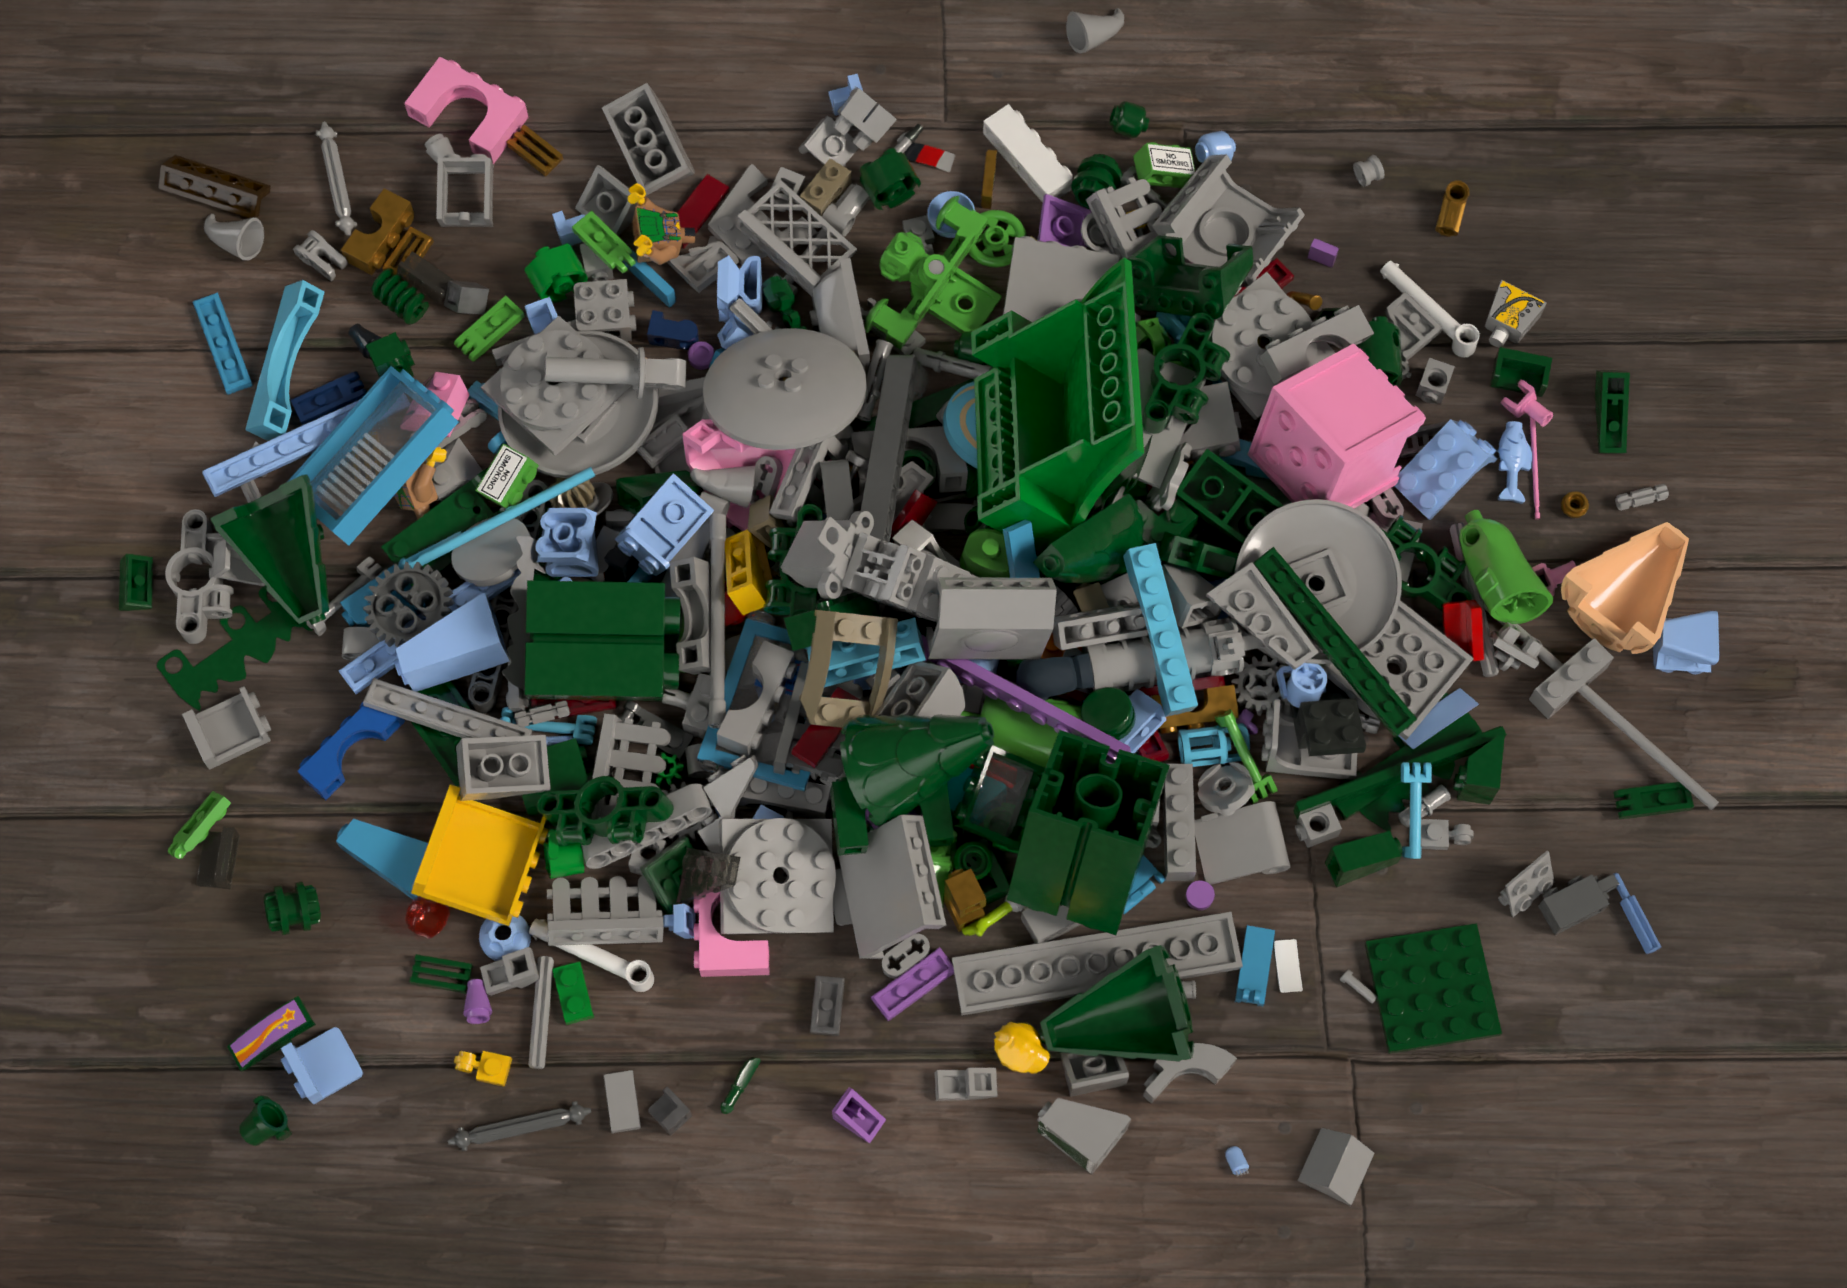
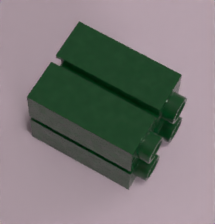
M527 580L526 633H530V640H533V642H526L525 696L528 700L662 702L663 690H678L679 653H664V634H679L680 597H665V583Z
M1059 730L1028 813L1007 900L1026 906L1034 911L1045 912L1057 916L1060 906H1066L1069 908L1066 920L1082 924L1090 929H1097L1117 935L1170 765L1121 749L1118 751L1115 763L1109 764L1106 762L1110 746Z

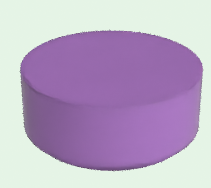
M706 342L694 343L688 350L689 363L699 370L709 368L714 356L713 347Z
M1195 881L1187 888L1186 901L1191 908L1205 910L1213 903L1215 893L1209 883Z

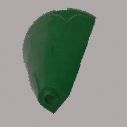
M306 474L280 485L279 489L245 505L233 507L210 519L217 532L239 554L251 571L267 586L266 590L299 624L309 621L313 625L327 619L325 613L329 612L326 566L322 563L320 531L317 527L313 488Z
M1130 494L1123 496L1051 543L1033 563L1044 575L1063 583L1094 584L1099 582L1102 585L1126 574L1124 554L1128 549L1140 547L1144 544V540H1142L1144 522L1137 503Z
M936 714L933 717L915 715H859L858 717L848 719L843 724L841 732L843 735L845 734V741L840 742L844 771L861 810L867 808L871 813L869 820L880 827L900 815H907L922 801L936 793L951 778L963 773L994 745L992 739L994 738V731L992 725L987 722L986 717Z
M1162 945L1148 948L1117 971L1108 974L1085 993H1078L1040 1022L1042 1028H1039V1036L1042 1044H1046L1049 1051L1095 1057L1102 1054L1132 1059L1139 1057L1176 1062L1191 1059L1194 1053V1042L1188 1040V1034L1193 1032L1190 1010L1175 964L1169 966L1166 960L1170 958L1168 951Z

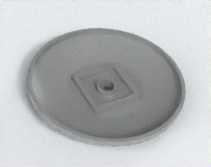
M775 329L746 337L723 351L714 360L706 374L703 385V398L706 411L712 422L730 438L762 449H797L829 439L854 420L865 400L867 388L866 375L856 354L839 340L826 334L806 329ZM782 377H788L785 381L778 380Z
M591 330L577 331L591 340L608 359L634 360V355H638V350L614 335ZM548 381L549 385H557L559 383ZM633 385L630 386L556 456L548 451L498 405L499 424L508 446L539 465L537 471L554 477L569 478L591 467L594 474L597 475L627 460L648 437L657 415L658 388H644L642 399H637L636 390H633Z
M1320 499L1303 500L1287 504L1271 512L1249 533L1240 549L1234 574L1251 562L1256 561L1274 547L1362 653L1374 645L1386 632L1396 615L1400 602L1402 588L1401 570L1391 542L1380 527L1368 516L1348 505L1335 501ZM1317 577L1321 579L1323 589L1321 591L1311 590L1308 584L1310 578ZM1298 623L1303 632L1306 634V636L1309 638V640L1312 642V644L1319 652L1317 655H1315L1305 663L1318 665L1332 664V662L1327 658V656L1322 652V650L1317 646V644L1312 640V638Z

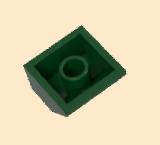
M1499 734L1469 756L1464 766L1460 765L1459 772L1455 774L1453 790L1457 791V800L1491 804L1500 789L1505 735Z

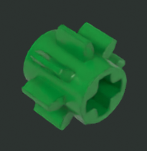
M663 752L661 756L666 762V767H669L670 774L664 775L663 771L659 774L652 773L651 777H658L656 779L658 787L661 784H665L671 789V784L675 781L682 782L678 772L684 771L683 764L676 765L677 755H673L670 758L666 757Z

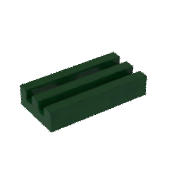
M415 955V964L412 968L413 973L409 981L412 985L467 994V982L470 981L472 964ZM421 964L464 970L465 973L421 967ZM419 973L463 980L462 985L418 977Z

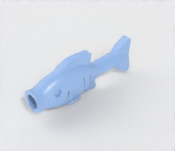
M1511 421L1506 423V429L1502 434L1497 450L1501 460L1499 471L1507 472L1506 488L1502 490L1497 499L1499 501H1513L1523 504L1525 498L1521 491L1517 489L1518 472L1520 469L1525 471L1531 469L1532 451L1522 430V423Z

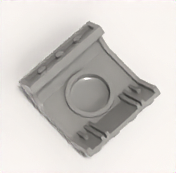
M1227 154L1210 155L1152 227L1158 235L1182 238L1185 263L1220 267L1227 262V244L1252 246L1253 267L1235 295H1237L1242 287H1248L1256 281V277L1263 268L1269 265L1270 259L1277 250L1283 247L1284 241L1291 232L1297 229L1298 223L1305 215L1300 207L1277 209L1235 184L1226 172V169L1232 163ZM1167 243L1165 246L1171 255L1175 256V247Z
M938 577V591L940 594L938 622L934 632L932 627H926L929 659L1041 658L1054 626L1056 587L1052 578Z

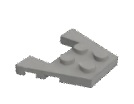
M753 164L747 168L708 223V230L738 257L741 265L750 256H759L760 259L767 257L763 251L736 228L737 216L743 210L747 211L755 204L750 197L767 185V178ZM761 210L754 214L760 221H771ZM802 217V218H800V219L797 220V221H806V220H805L804 217ZM774 227V234L778 238H789V227L782 232L777 227ZM793 227V238H808V227ZM811 227V236L814 239L818 232Z

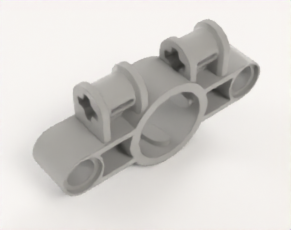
M197 509L190 510L183 516L181 550L171 557L165 571L167 583L178 598L176 627L184 640L190 644L200 643L206 637L208 619H224L232 616L230 596L233 595L234 588L231 586L223 585L222 578L213 577L214 546L224 538L219 533H213L212 525L204 512ZM203 522L200 528L192 529L194 524ZM190 563H207L212 566V568H209L210 580L199 590L193 588L186 591L177 587V582L180 581L179 573ZM197 624L195 630L186 632L188 626Z

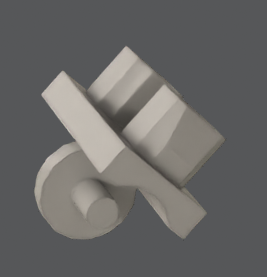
M1509 622L1499 632L1493 630L1489 636L1493 640L1492 644L1505 652L1503 653L1497 649L1493 655L1500 660L1498 668L1506 671L1511 666L1518 670L1521 663L1515 660L1517 658L1535 669L1539 664L1537 656L1543 646L1541 641L1528 635L1522 646H1520L1515 641L1521 631Z

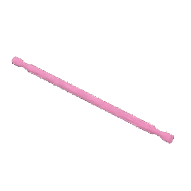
M1530 417L1534 517L1536 520H1539L1536 423Z

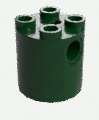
M1374 317L1372 321L1368 322L1374 334L1356 346L1369 357L1368 361L1377 370L1381 369L1387 375L1388 381L1393 387L1395 385L1398 386L1402 382L1400 329L1398 326L1388 323V318Z

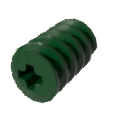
M392 268L384 270L372 285L373 297L380 300L383 305L388 306V309L395 312L396 316L403 318L406 324L416 323L423 317L429 307L428 302H423L424 294H416L417 289L413 286L408 288L409 282L406 280L401 282L402 278L399 274L393 276L394 270Z

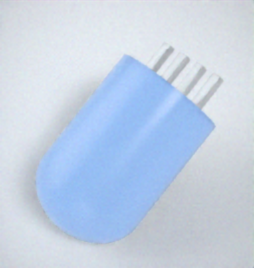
M1237 1146L1229 1147L1225 1152V1157L1233 1174L1239 1176V1174L1242 1175L1244 1173L1245 1175V1171L1248 1174L1249 1165L1241 1149Z

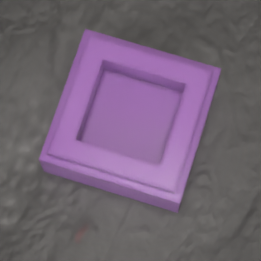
M1314 239L1308 258L1332 268L1336 260L1338 248Z

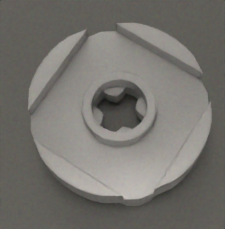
M1229 762L1230 766L1223 767L1220 764L1214 765L1200 777L1198 782L1199 791L1197 793L1202 805L1207 810L1220 813L1222 816H1230L1235 810L1242 807L1255 793V787L1249 771L1246 767L1236 762ZM1229 785H1231L1230 788H1228L1225 791H1221L1220 789L1222 786L1228 787Z

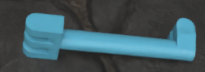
M504 707L500 720L516 724L514 712L509 707ZM577 715L576 724L546 721L533 725L531 722L525 728L539 732L573 734V739L576 738L578 744L591 745L593 743L592 735L595 733L594 726L597 724V718L589 715Z
M1402 762L1401 782H1410L1409 846L1402 847V856L1404 858H1421L1422 783H1431V763H1423V774H1420L1421 767L1419 762L1412 763V774H1409L1410 767L1408 762Z

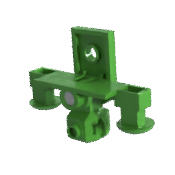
M954 196L946 201L938 213L936 228L940 230L944 224H947L956 230L957 233L943 255L926 254L921 238L912 232H898L884 251L879 267L881 275L892 282L897 280L899 282H911L910 293L912 301L899 314L887 306L889 299H881L871 308L864 324L865 332L868 333L874 326L887 334L885 339L887 342L901 350L927 312L961 334L982 327L1000 302L1002 296L958 267L985 229L988 219L975 210L970 211L959 204L960 196ZM968 299L973 307L969 310L961 309L958 301Z

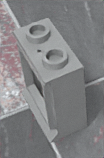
M447 154L445 158H438L437 221L441 227H493L494 164L491 158H487L483 154H473L471 158H461L457 154ZM448 174H485L484 213H447Z

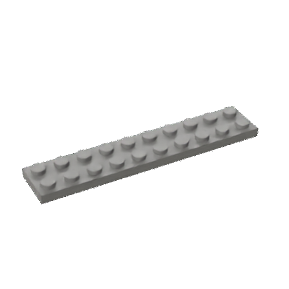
M1232 912L1118 930L1117 935L1105 932L953 957L952 964L961 1016L1074 997L1078 993H1085L1108 974L1117 971L1146 949L1162 945L1170 954V958L1166 960L1169 966L1175 964L1180 979L1239 970L1243 965Z

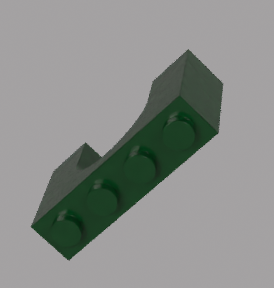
M847 777L838 778L835 782H832L830 788L838 856L864 854L869 846L865 819L867 808L861 810L851 791ZM946 783L930 798H926L914 808L918 816H923L929 847L951 846L954 839Z

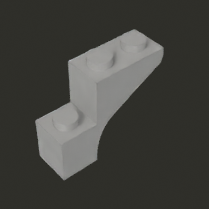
M745 754L730 763L733 769L725 774L722 770L717 771L707 778L709 784L703 787L721 816L718 817L715 813L702 821L704 827L698 833L716 860L720 858L719 820L735 819L737 805L759 765L755 755L748 759Z

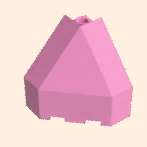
M702 419L682 434L686 463L691 471L694 468L711 470L755 466L758 459L764 456L779 459L783 470L774 498L778 493L796 449H762L740 443L719 430L711 419ZM766 464L764 469H766L768 473H772L773 468H771L769 464ZM761 490L756 491V495L763 499L765 494ZM730 502L726 515V525L729 529L732 526L737 527L741 531L748 529L749 508L751 504H749V507L744 508Z

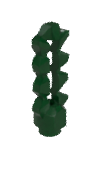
M773 276L767 279L762 284L763 298L769 309L774 312H780L788 329H806L805 326L800 327L801 321L798 312L790 308L795 301V297L787 280H782L780 276Z

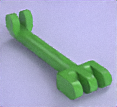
M1229 709L1224 712L1225 714L1216 716L1217 724L1220 727L1227 728L1244 767H1246L1251 775L1255 791L1257 790L1259 796L1262 799L1268 797L1264 787L1266 785L1271 794L1277 792V787L1271 775H1260L1236 723L1233 711ZM1254 793L1249 799L1252 804L1258 802V798Z

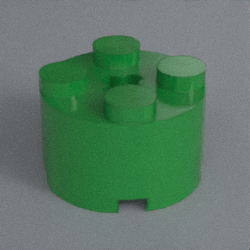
M564 244L552 249L548 246L540 248L535 253L536 258L524 269L540 299L550 297L552 303L567 299L565 294L572 290L574 292V285L576 283L587 282L588 280L585 270L570 244Z

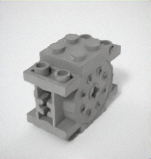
M860 532L841 586L911 616L938 622L940 597L938 577H979L903 544L899 546Z

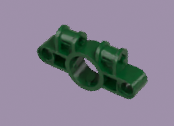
M1197 313L1193 315L1178 344L1168 345L1156 355L1151 373V384L1154 391L1145 407L1142 425L1147 432L1152 434L1162 432L1172 416L1188 424H1196L1198 422V414L1202 406L1206 405L1209 400L1208 396L1200 390L1203 379L1219 380L1221 377L1220 371L1224 363L1228 362L1231 357L1228 350L1210 341L1214 321L1208 314ZM1195 328H1201L1205 332H1199ZM1180 361L1184 365L1192 367L1195 375L1191 383L1177 385L1174 382L1165 380L1160 371L1163 370L1165 363ZM1156 414L1160 416L1161 419H1154L1150 415Z
M807 504L800 508L797 515L796 528H772L769 531V536L772 539L771 551L768 552L767 558L771 561L780 562L781 580H768L765 583L767 602L763 605V610L767 613L797 615L817 609L818 599L822 598L818 588L800 587L793 584L788 579L790 576L783 573L781 568L803 521L808 517H813L817 521H823L822 511L816 505Z
M1399 515L1394 520L1387 532L1381 529L1391 542L1398 561L1402 557L1399 555L1400 553H1414L1420 561L1425 562L1428 569V576L1420 584L1421 588H1411L1407 582L1402 580L1401 597L1414 598L1421 596L1442 612L1443 604L1452 602V596L1458 597L1460 601L1472 600L1471 594L1455 582L1466 566L1465 560H1458L1448 552V548L1445 546L1436 554L1429 546L1416 542L1423 530L1412 527L1403 520L1404 517L1402 515Z
M600 776L588 781L580 790L544 793L538 799L537 809L553 826H557V842L560 846L565 847L570 843H581L583 846L590 845L594 834L600 837H608L611 844H619L620 841L641 843L646 823L667 820L673 813L674 805L662 790L656 786L623 787L613 777ZM619 794L617 805L610 814L604 818L592 819V812L600 799L607 795L616 796Z

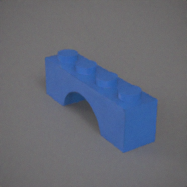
M362 702L360 709L353 716H348L333 736L330 735L322 741L320 749L313 756L309 755L302 761L298 773L323 799L327 800L346 781L342 772V760L349 747L357 741L366 738L386 741L405 721L403 718L363 706Z

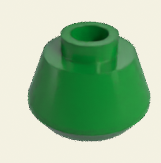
M967 842L961 845L955 852L954 867L956 870L963 869L964 871L972 869L976 879L979 880L989 873L992 867V856L988 848L983 844Z

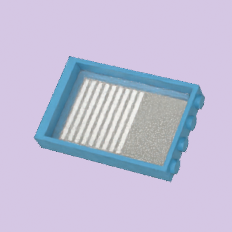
M390 366L288 481L301 475H308L313 488L316 518L347 545H350L459 421L451 415L454 410L446 402L437 397L418 380L414 379L404 369L399 373Z

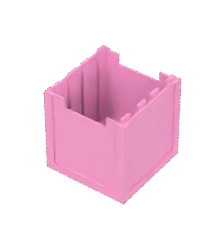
M1354 343L1272 387L1247 455L1292 503L1320 499L1335 501L1356 508L1397 485L1398 475L1402 467L1400 465L1396 468L1394 467L1407 437L1415 434L1426 419L1417 406L1413 407L1404 398L1405 394L1396 385L1393 387L1388 381L1387 375L1381 369L1377 370L1368 361L1369 357Z

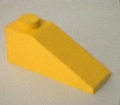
M747 529L726 538L727 594L742 615L761 609L767 602L764 576L752 533Z

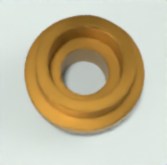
M1569 492L1563 497L1561 508L1567 516L1580 518L1586 514L1589 502L1581 492ZM1570 503H1576L1579 508H1572Z

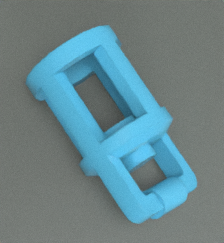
M1239 723L1237 725L1250 750L1248 729L1245 724ZM1216 725L1214 727L1178 730V750L1181 764H1193V767L1237 762L1241 761L1239 754L1228 755V751L1231 750L1230 737L1225 735V733H1229L1226 727ZM1209 744H1212V746H1213V747H1210V748H1202V749H1194V750H1191V749H1190V747H1193V746H1201V745H1209Z

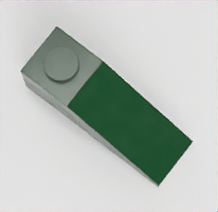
M1596 370L1595 404L1599 453L1627 452L1630 372L1624 370Z

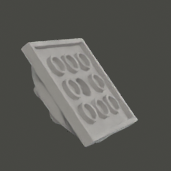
M1265 272L1235 296L1220 318L1213 319L1214 327L1210 338L1211 342L1228 350L1231 356L1229 361L1224 363L1220 371V380L1228 382L1231 393L1254 420L1263 414L1272 387L1275 386L1260 359V356L1266 349L1259 347L1257 343L1258 337H1266L1270 343L1280 339L1282 343L1289 339L1288 335L1300 328H1303L1304 331L1312 328V321L1307 312L1300 304L1285 294L1268 272ZM1196 328V330L1199 332H1205V330L1201 328ZM1314 342L1308 345L1305 353V368L1303 370L1335 354L1327 342Z
M560 316L555 318L539 334L526 339L518 345L509 355L504 366L481 387L488 397L554 456L559 454L632 386L627 384L559 382L557 385H549L548 381H545V357L608 359L591 340L579 334Z
M1402 601L1399 602L1396 615L1386 632L1374 645L1363 652L1364 656L1417 718L1413 724L1399 734L1404 740L1409 738L1474 659ZM1391 662L1396 663L1400 667V673H1390L1387 669V664ZM1333 664L1321 666L1327 674V678L1342 689L1349 699L1357 700L1358 708L1361 711L1377 718Z
M775 818L719 820L721 934L834 932L833 893L836 883V870L832 856V819ZM778 867L782 868L787 874L786 880L782 884L777 883L773 878V872Z

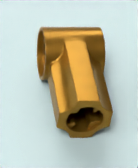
M1452 181L1445 190L1435 229L1440 235L1447 237L1458 235L1469 196V188L1464 182ZM1450 194H1457L1461 199H1454Z

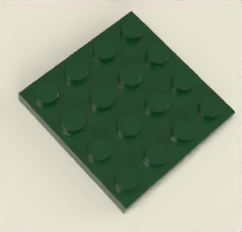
M1477 923L1365 942L1388 1054L1501 1036L1502 1030Z

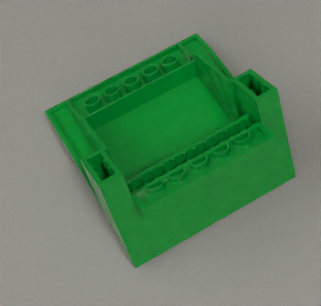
M1125 257L1112 266L1093 285L1081 302L1075 299L1034 322L1011 310L971 332L972 355L993 367V369L974 378L978 520L1003 533V529L1023 520L1030 521L1035 550L1039 553H1042L1051 543L1084 523L1091 508L1107 486L1128 465L1144 454L1132 263Z

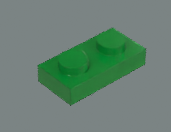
M581 962L553 968L566 1025L594 1018Z

